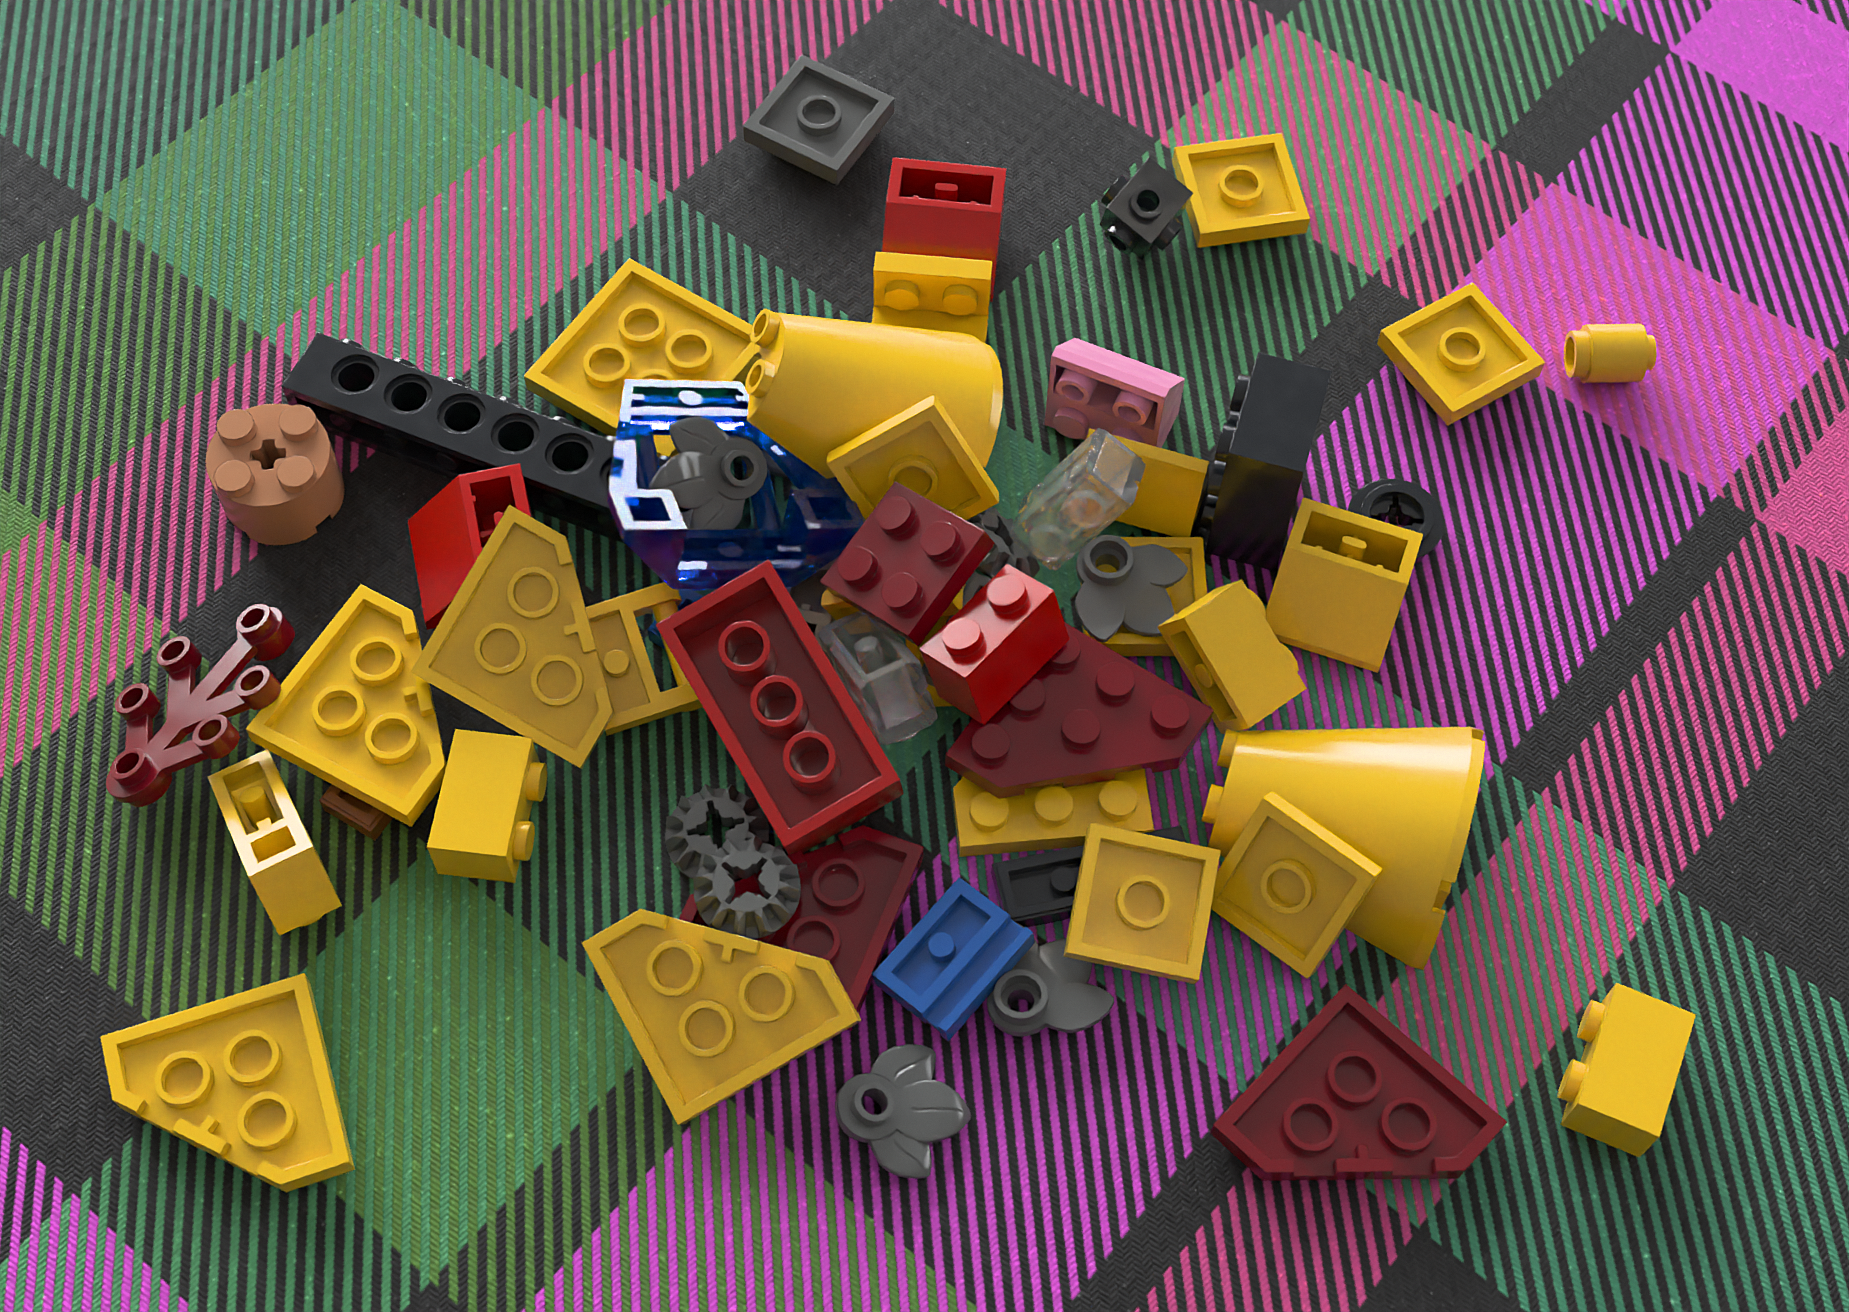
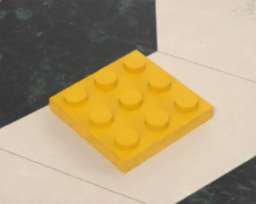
M629 258L527 371L524 379L527 390L604 434L618 437L627 442L632 448L653 456L673 457L679 453L671 439L669 425L692 417H701L712 421L744 383L753 364L761 358L753 355L754 343L750 340L751 324Z

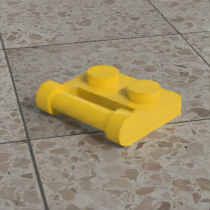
M663 582L586 607L614 715L605 729L607 736L678 712H687L703 707L662 635L661 638L678 687L660 692L635 619L645 614H654L656 623L678 612L677 606L682 602L675 582Z

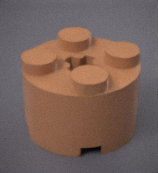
M264 404L246 410L233 409L220 417L216 425L217 431L212 437L206 452V469L226 516L234 527L237 526L246 532L248 538L258 543L287 545L306 540L317 533L315 526L320 524L329 514L333 519L343 503L345 484L327 432L311 408L305 405Z

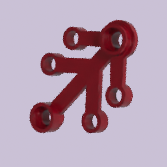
M255 604L244 610L236 621L238 640L196 688V669L202 660L200 651L185 636L174 637L162 645L157 653L156 660L168 673L166 723L154 737L153 718L160 710V699L144 683L133 684L119 694L115 701V709L127 721L125 751L115 758L106 779L107 791L117 801L129 803L134 807L150 805L162 797L168 790L172 782L173 772L208 758L220 759L234 750L239 742L240 734L227 718L249 709L259 710L269 706L279 696L281 684L267 667L258 665L247 669L238 677L234 690L222 693L252 658L256 661L272 660L289 648L294 640L295 630L279 609L268 607L266 604ZM193 732V740L179 744L187 734Z

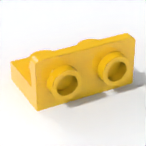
M876 252L873 269L874 307L872 323L965 333L975 336L986 344L992 261Z

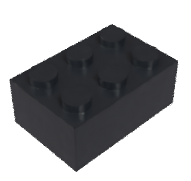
M1258 352L1251 376L1239 373L1230 404L1229 418L1227 424L1224 423L1218 442L1214 458L1216 461L1207 490L1208 496L1199 526L1210 529L1205 553L1276 572L1332 371Z

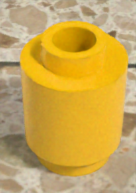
M1585 324L1580 330L1569 331L1566 335L1564 343L1565 372L1568 377H1579L1582 383L1641 382L1646 374V370H1652L1655 366L1657 355L1656 341L1653 335H1647L1646 329L1642 324Z

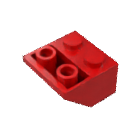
M893 157L886 199L882 252L992 261L990 302H993L1004 212L1006 168Z
M520 463L458 475L408 520L427 630L436 628L508 506L511 505L533 518Z

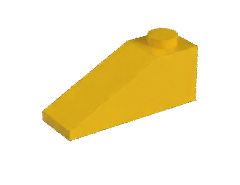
M266 749L208 776L247 875L279 936L297 927L310 925L319 920L324 914L342 906L269 750Z

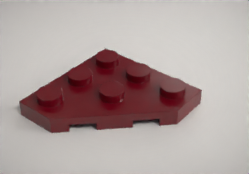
M1065 623L1070 640L985 725L972 718L946 753L945 766L998 799L1025 795V789L1062 783L1063 788L1114 780L1117 773L1151 768L1152 773L1178 769L1211 722L1214 709Z
M863 825L838 835V841L806 854H803V851L800 850L788 855L793 864H797L801 893L798 906L790 920L779 930L768 936L753 939L828 960L858 1014L872 984V973L879 967L924 858L923 846ZM761 870L757 874L753 873L747 879L734 882L735 894L732 897V901L736 897L740 898L746 892L753 893L755 896L760 894L764 897L758 884L759 875L762 873ZM694 893L691 894L679 919L711 928L700 916L695 904ZM854 1026L848 1028L847 1030L852 1031Z
M1345 984L1213 1124L1210 1134L1262 1181L1459 1179L1502 1130L1507 1121Z

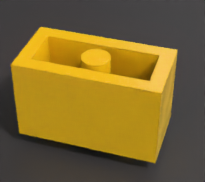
M1242 579L1213 589L1157 626L1203 704L1214 709L1212 719L1221 734H1224L1226 729L1238 731L1252 727L1307 689L1298 674L1299 668L1296 658L1285 645L1278 641L1266 621V610L1262 601L1253 591L1247 589Z
M455 729L427 844V849L438 874L515 883L520 860L528 861L533 850L535 827L534 823L529 821L533 801L541 802L543 800L547 785L546 763L539 762L533 738Z
M1618 983L1613 986L1601 1003L1591 1000L1584 1012L1577 1032V1038L1587 1041L1581 1061L1579 1062L1574 1059L1570 1061L1558 1091V1098L1567 1101L1560 1125L1641 1157L1660 1137L1696 1014Z

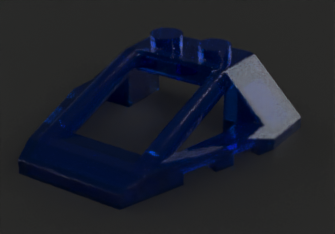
M625 379L608 483L607 502L622 540L672 589H688L692 591L718 589L768 559L786 588L794 587L837 558L865 522L856 502L851 500L836 477L826 480L820 473L747 421L749 394L746 393L745 386L740 381ZM701 417L714 421L727 436H736L752 441L761 449L764 456L765 449L797 487V489H791L783 522L767 465V476L763 486L756 494L751 496L758 529L687 530L671 489H649L651 481L660 469L653 435H670V424L685 418ZM742 460L744 472L746 474L747 467L745 462ZM636 474H637V478H638V483H639V488H640V489H637Z

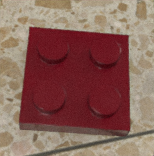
M895 481L820 582L833 595L919 647L994 546L995 542L984 530Z

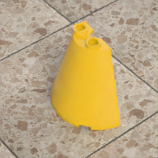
M763 309L757 315L751 328L750 340L754 343L753 355L761 359L753 364L745 382V391L749 394L747 421L844 492L846 491L826 464L828 452L933 394L936 395L982 467L986 468L997 436L1003 402L1002 370L997 355L990 345L981 342L975 336L965 333L776 313L768 309Z
M1473 727L1239 730V732L1226 729L1217 761V766L1228 768L1225 785L1222 787L1211 784L1201 820L1214 824L1208 847L1221 850L1220 855L1226 858L1262 798L1273 791L1383 869L1345 926V929L1406 965L1424 970L1445 917V910L1441 908L1450 893L1452 882H1456L1467 842L1483 767L1485 741H1482L1484 731Z

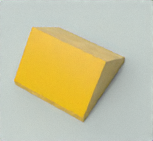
M1089 428L1072 508L1173 537H1190L1208 485L1209 461Z

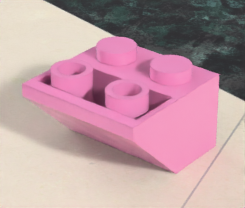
M1074 338L1056 346L1051 355L1044 425L1052 427L1062 435L1072 439L1081 438L1086 440L1090 428L1162 448L1179 413L1185 378Z

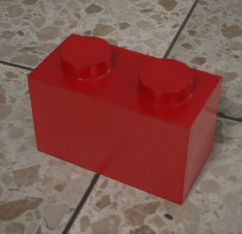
M1006 564L919 650L938 696L985 725L1070 638L1054 590L1011 565Z

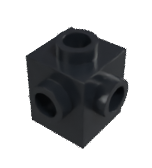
M1149 157L1130 180L1121 175L1103 196L1101 202L1107 208L1099 225L1105 229V237L1115 248L1125 254L1133 252L1143 260L1154 246L1163 252L1180 232L1184 224L1177 218L1185 210L1193 192Z

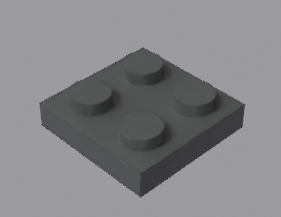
M801 55L743 125L744 141L838 185L895 113V98Z

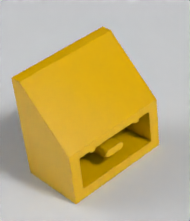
M1303 497L1266 608V621L1278 641L1378 673L1410 580L1423 534Z

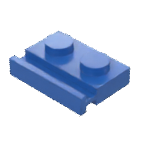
M959 877L872 973L875 985L925 1024L928 1022L949 1042L992 993L999 978L1011 971L1034 945V934L1027 927L1022 928L1011 920L1007 912Z

